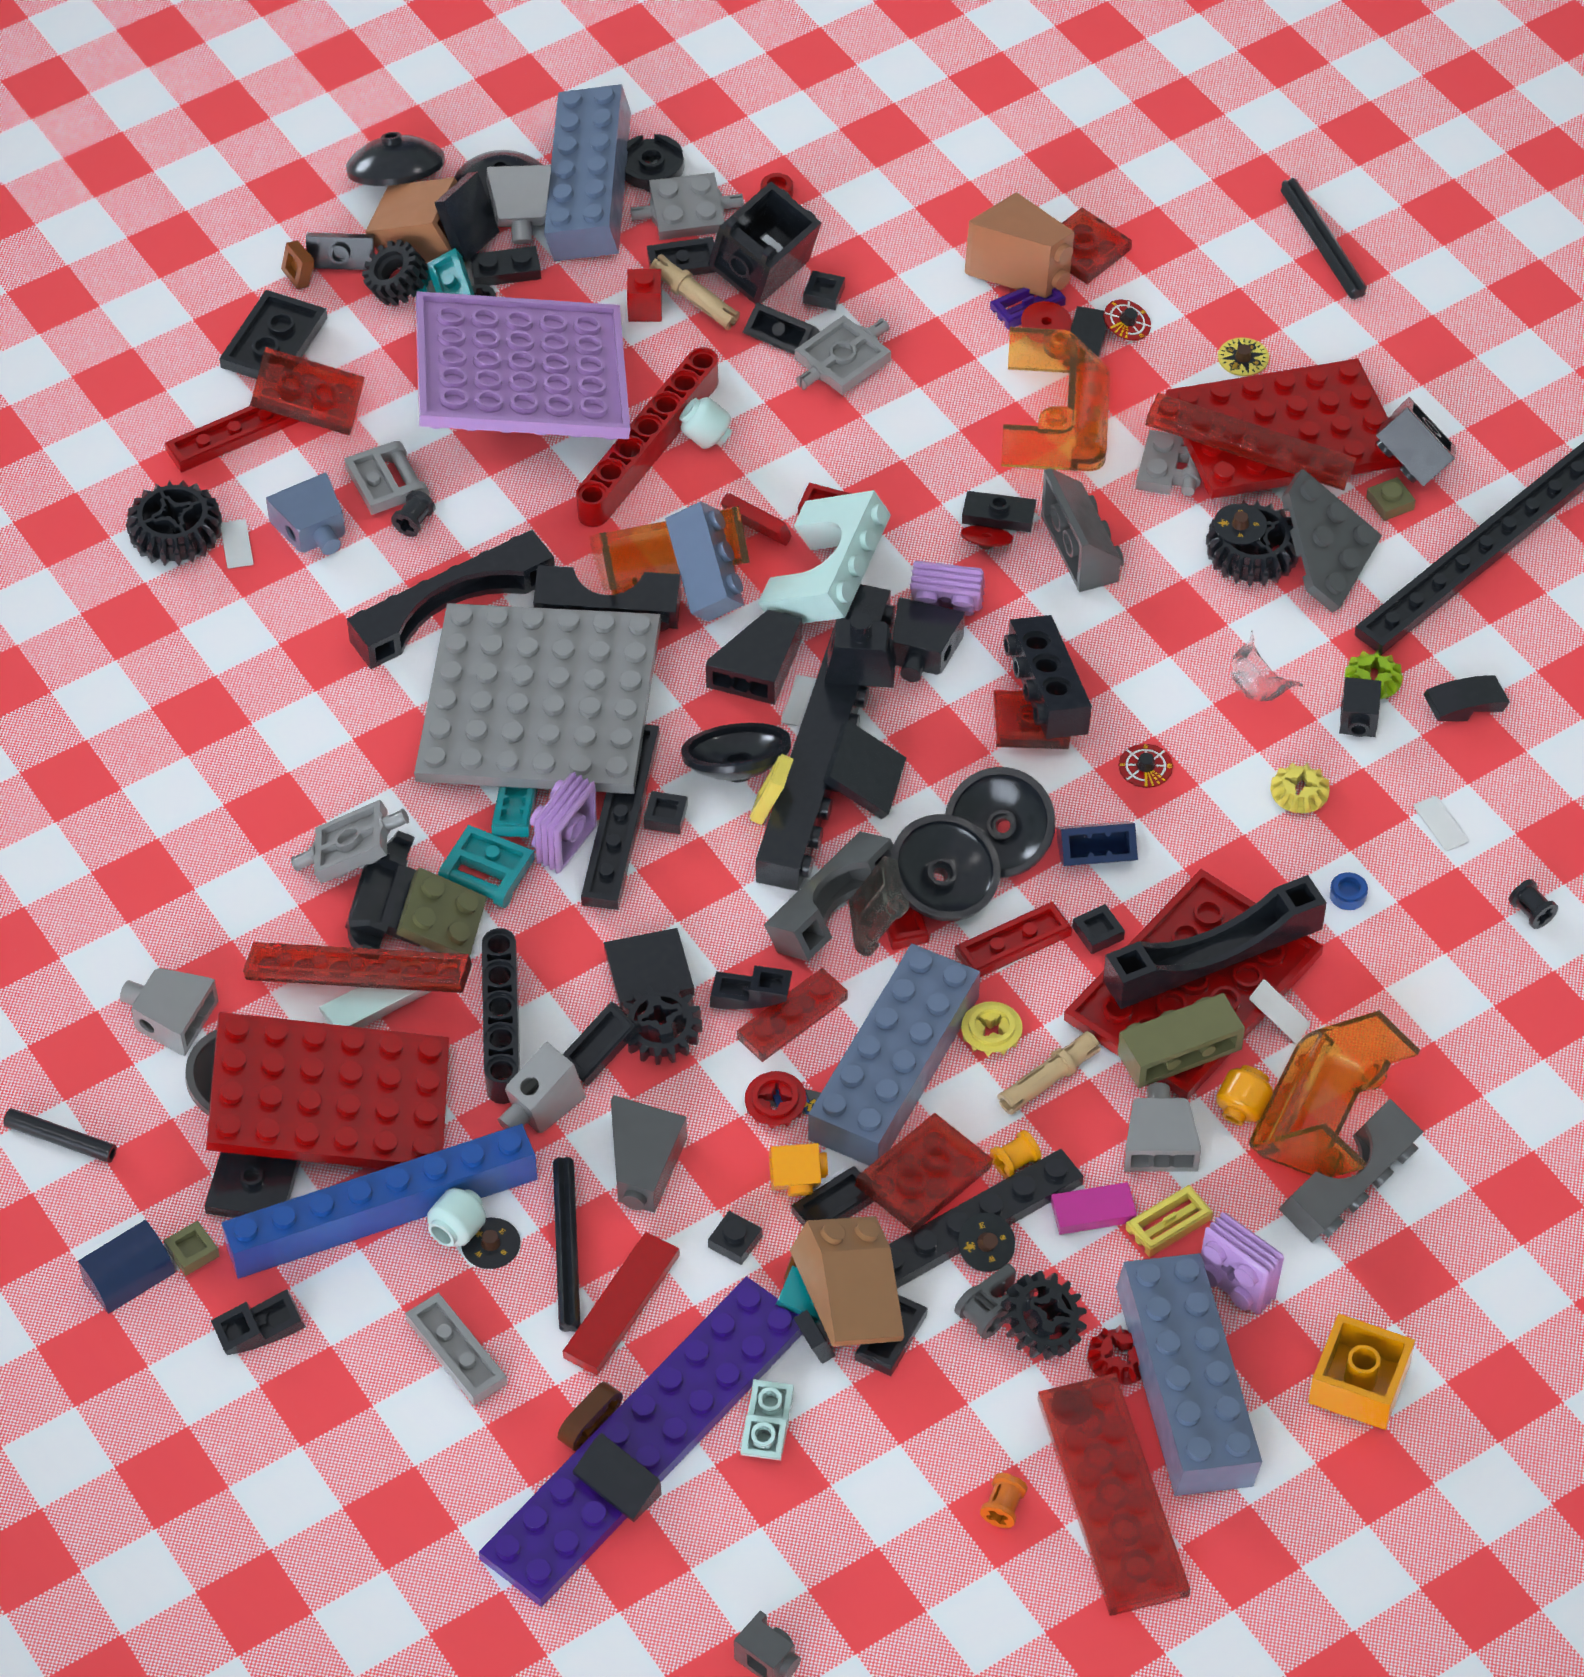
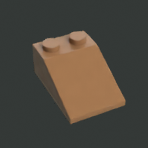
M877 1217L808 1220L789 1251L832 1347L902 1341L905 1335L891 1248Z

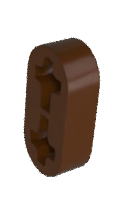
M603 1381L598 1384L564 1420L558 1431V1440L573 1451H577L619 1408L623 1399L622 1392L608 1382Z

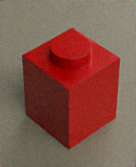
M627 269L628 322H662L661 269Z

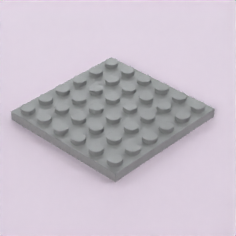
M447 603L414 771L415 781L552 789L558 780L565 781L570 773L575 772L576 777L582 775V779L588 778L589 783L594 781L596 792L634 794L661 627L660 614Z

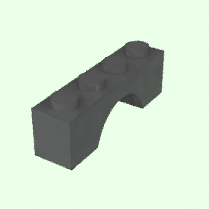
M859 831L764 924L777 953L809 961L832 939L827 927V921L838 906L859 894L880 891L891 881L889 858L893 847L891 838Z
M1389 1099L1353 1135L1359 1151V1168L1356 1175L1349 1178H1332L1316 1171L1280 1206L1279 1210L1311 1242L1322 1233L1329 1238L1345 1222L1340 1215L1347 1208L1354 1213L1370 1197L1365 1190L1371 1184L1378 1189L1394 1173L1389 1166L1396 1159L1403 1164L1419 1149L1413 1142L1423 1131Z

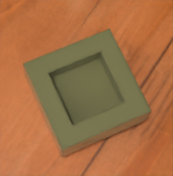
M1398 477L1367 489L1366 498L1384 521L1412 511L1415 508L1416 500Z
M198 1220L163 1240L167 1252L185 1276L220 1256L218 1247Z

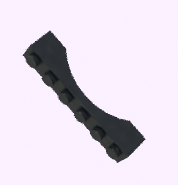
M533 530L514 536L509 541L490 550L483 551L478 556L459 565H454L447 571L428 580H423L417 585L397 595H392L368 609L358 611L353 616L347 618L349 641L368 667L373 669L402 655L408 641L418 628L433 615L445 609L447 603L455 604L468 598L487 594H527L535 590L538 565L555 566L554 556Z
M1309 875L1275 887L1245 912L1207 932L1171 942L1150 943L1139 941L1106 954L1103 982L1120 1009H1124L1322 930L1327 902Z

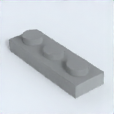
M439 1292L405 1313L407 1323L474 1406L508 1385L507 1376Z

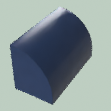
M1124 821L1056 827L1059 855L1063 866L1138 860L1134 822Z
M146 1219L78 1260L83 1282L108 1314L176 1273L166 1248Z

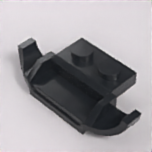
M399 830L387 842V856L382 857L373 864L364 865L345 924L353 949L374 960H377L380 956L381 950L379 949L385 934L418 947L420 946V944L396 934L413 875L417 871L406 866L408 862L406 859L415 837Z

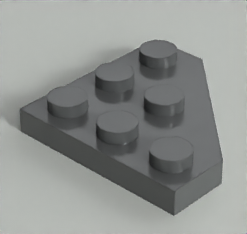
M1302 469L1295 474L1281 499L1284 510L1290 512L1294 527L1290 530L1296 556L1302 557L1306 575L1302 577L1305 590L1333 613L1342 606L1382 535L1306 470Z

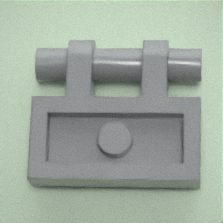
M1149 430L1136 479V489L1170 495L1172 485L1182 487L1181 493L1183 495H1194L1195 489L1200 486L1202 479L1187 447L1182 446L1183 439L1181 435ZM1178 462L1186 463L1187 467L1183 470L1177 469Z

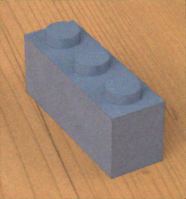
M700 501L666 517L665 521L691 614L709 622L744 606L741 594L743 592V584L735 573L732 562L734 560V552L725 537L723 528H725L726 524L722 513L718 509Z

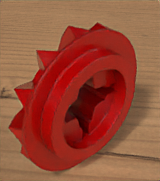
M771 1071L759 1075L748 1085L745 1092L747 1114L754 1118L757 1125L759 1123L767 1124L771 1129L776 1125L783 1124L788 1127L791 1121L801 1118L802 1111L807 1105L806 1091L803 1084L795 1076L782 1071ZM776 1090H779V1095H781V1101L783 1102L779 1103L776 1110H772L770 1100L776 1095Z
M1121 1325L1111 1330L1103 1328L1098 1336L1092 1337L1087 1358L1091 1370L1097 1377L1114 1385H1129L1141 1379L1138 1368L1139 1359L1135 1346H1133L1132 1335L1128 1330H1124ZM1113 1345L1118 1347L1120 1351L1128 1350L1127 1362L1122 1360L1120 1356L1112 1357Z

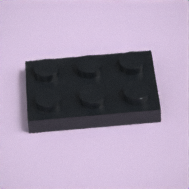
M265 290L219 358L221 368L282 387L327 320V309Z

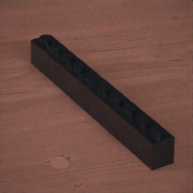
M860 584L846 617L841 619L850 620L853 614L865 612L871 616L872 621L885 622L889 627H892L896 606L890 605L891 590ZM831 637L790 756L793 758V762L785 786L774 804L756 857L757 883L799 891L803 878H810L814 864V856H811L813 848H820L823 838V827L820 826L822 820L828 821L833 805V799L830 798L832 791L838 792L823 782L841 725L849 720L859 727L860 715L857 714L859 707L865 708L868 701L869 687L825 684L827 651Z

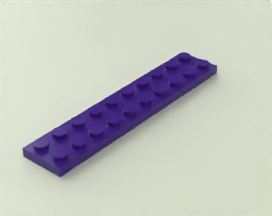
M746 1276L479 1551V1560L542 1607L627 1518L573 1474L574 1468L594 1439L600 1433L604 1434L662 1482L750 1390L753 1385V1379L759 1380L802 1335L801 1330L793 1319L799 1314L775 1305L778 1298Z

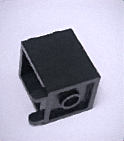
M770 182L719 226L708 265L755 305L757 302L763 303L809 261L822 222L811 211L806 210L793 200L788 192ZM768 234L783 249L778 253L774 247L762 240L765 235Z

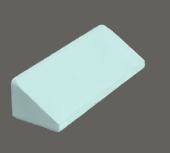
M417 956L320 1006L319 1010L328 1024L363 1028L436 990L439 980L425 962Z

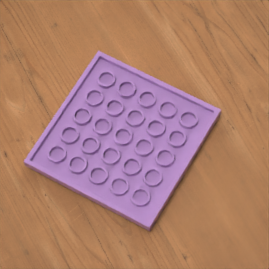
M416 291L419 426L434 429L454 428L468 431L486 430L500 431L502 433L519 432L537 435L599 437L610 440L629 439L630 417L620 305Z

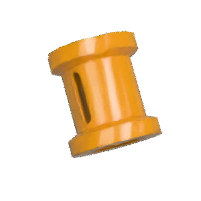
M1026 1130L1018 1132L1016 1139L1002 1147L995 1146L990 1149L991 1161L996 1170L1005 1179L1014 1175L1015 1170L1028 1162L1035 1163L1041 1160L1042 1157L1037 1142Z

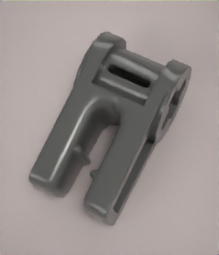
M1009 1263L979 1285L968 1289L955 1305L954 1313L962 1319L967 1318L977 1327V1334L983 1339L993 1336L1004 1324L1000 1318L1009 1313L1008 1310L1001 1306V1302L1010 1297L1008 1294L1004 1295V1293L1015 1283V1268ZM1034 1292L1028 1293L1025 1298H1031L1034 1296Z

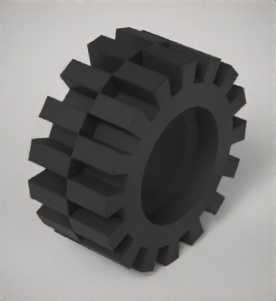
M391 240L387 242V248L380 245L377 247L380 251L378 254L372 252L369 255L372 261L365 262L364 267L367 270L362 271V276L365 278L363 280L365 285L380 301L386 305L391 303L393 306L399 305V300L403 303L408 302L407 296L410 294L414 298L417 287L423 289L425 284L421 280H427L428 278L426 272L428 265L410 243L397 240L395 244ZM402 267L401 270L394 277L389 279V277L395 270Z

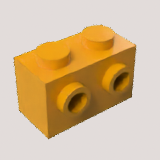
M819 1143L770 1147L771 1191L788 1190V1197L812 1195L813 1188L820 1186L821 1178L828 1176L827 1152H819Z

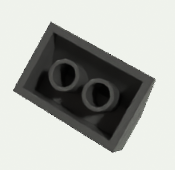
M1052 468L1044 469L1041 517L1078 591L1083 592L1119 582L1120 567L1124 565L1123 554L1118 545H1113L1108 523L1105 520L1101 521L1094 496L1088 495L1082 482Z

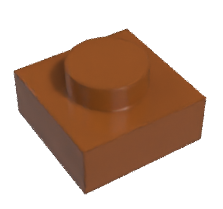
M298 240L286 242L281 270L296 289L309 287L311 274L314 270L312 255L305 250Z

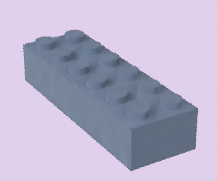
M622 84L558 92L544 235L554 261L619 254L626 177L625 166H627L628 154L627 141H629L631 110Z
M911 943L808 1114V1140L819 1143L821 1146L875 1169H879L960 1031L965 1013L977 1002L980 988V971Z
M1201 1253L1124 1262L1116 1290L1127 1329L1132 1335L1133 1346H1135L1139 1359V1372L1174 1496L1253 1487L1263 1461Z

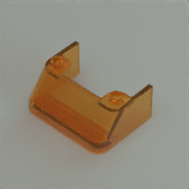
M1010 327L1008 370L1069 373L1068 407L1051 406L1044 409L1039 415L1038 426L1003 424L1001 467L1052 468L1054 470L1096 471L1100 469L1106 462L1110 392L1109 367L1081 340L1067 330Z
M739 506L719 510L726 524L725 528H723L726 540L734 552V560L732 562L735 572H737L735 565L750 563ZM666 521L589 536L592 554L603 590H611L612 595L632 588L633 585L637 584L644 572L680 574Z
M1380 1010L1308 1033L1296 1045L1273 1091V1095L1250 1137L1249 1146L1262 1158L1312 1176L1317 1171L1325 1176L1334 1178L1364 1169L1366 1162L1338 1135L1358 1094L1370 1089L1375 1090L1379 1088L1387 1079V1071L1391 1063L1418 1056L1420 1049Z

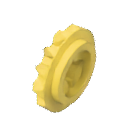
M1292 762L1288 768L1279 767L1277 774L1271 780L1270 790L1274 801L1280 807L1290 812L1310 813L1316 811L1326 803L1329 797V779L1323 777L1321 769H1311L1308 762L1304 766H1296ZM1302 780L1305 782V787L1300 791L1299 795H1296V785Z
M982 1002L971 1007L965 1013L961 1023L963 1041L971 1045L973 1052L976 1050L984 1051L987 1057L995 1052H1000L1004 1055L1007 1049L1011 1047L1016 1048L1022 1036L1023 1025L1020 1016L1013 1008L1000 1002ZM999 1024L998 1034L992 1032L989 1036H985V1026L991 1029Z

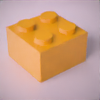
M1338 1313L1312 1378L1308 1403L1386 1430L1409 1370L1416 1340Z

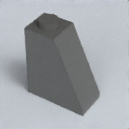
M613 1095L611 1099V1115L618 1202L633 1210L643 1209L655 1213L686 1143L687 1117Z

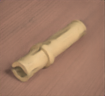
M663 254L657 257L660 261L656 258L653 260L649 269H661L662 281L671 287V292L675 295H682L727 331L731 329V325L734 326L740 317V312L734 310L692 278L693 274L686 269H680Z
M1086 1031L1064 1048L1059 1047L1052 1051L1049 1059L997 1095L1001 1107L1005 1112L1013 1115L1065 1076L1071 1077L1076 1073L1077 1067L1101 1051L1096 1037Z

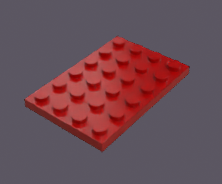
M1358 358L1168 389L1165 393L1164 400L1210 499L1289 486L1295 474L1302 469L1306 470L1317 481L1396 468L1403 465L1394 455L1391 458L1386 456L1376 444L1379 440L1376 436L1377 429L1388 419V416Z
M1200 869L1128 945L1139 941L1159 943L1186 939L1228 922L1256 903L1208 872ZM1304 936L1124 1009H1120L1103 982V970L1064 1011V1021L1082 1033L1086 1031L1092 1033L1100 1045L1119 1056V1033L1131 1024L1144 1023L1158 1018L1166 1011L1179 1010L1190 1006L1203 997L1211 998L1224 993L1245 1027L1244 1040L1266 1016L1249 1000V997L1261 981L1265 979L1278 993L1284 996L1322 955L1323 945L1309 936ZM1229 1055L1160 1080L1158 1083L1169 1085L1170 1091L1188 1100Z
M219 1012L205 1150L385 1169L443 1150L449 1037Z

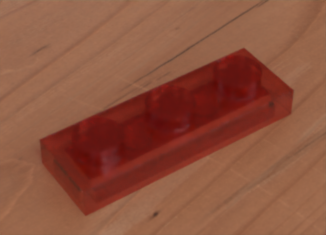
M822 967L789 991L786 1002L769 1006L737 1030V1039L761 1062H764L848 999V990Z

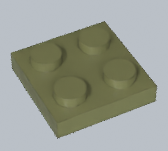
M419 867L413 875L396 934L464 964L470 958L487 897Z

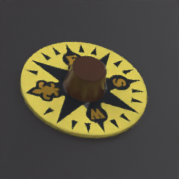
M1234 338L1228 340L1220 347L1218 361L1231 374L1252 376L1266 368L1269 362V353L1264 345L1254 339Z

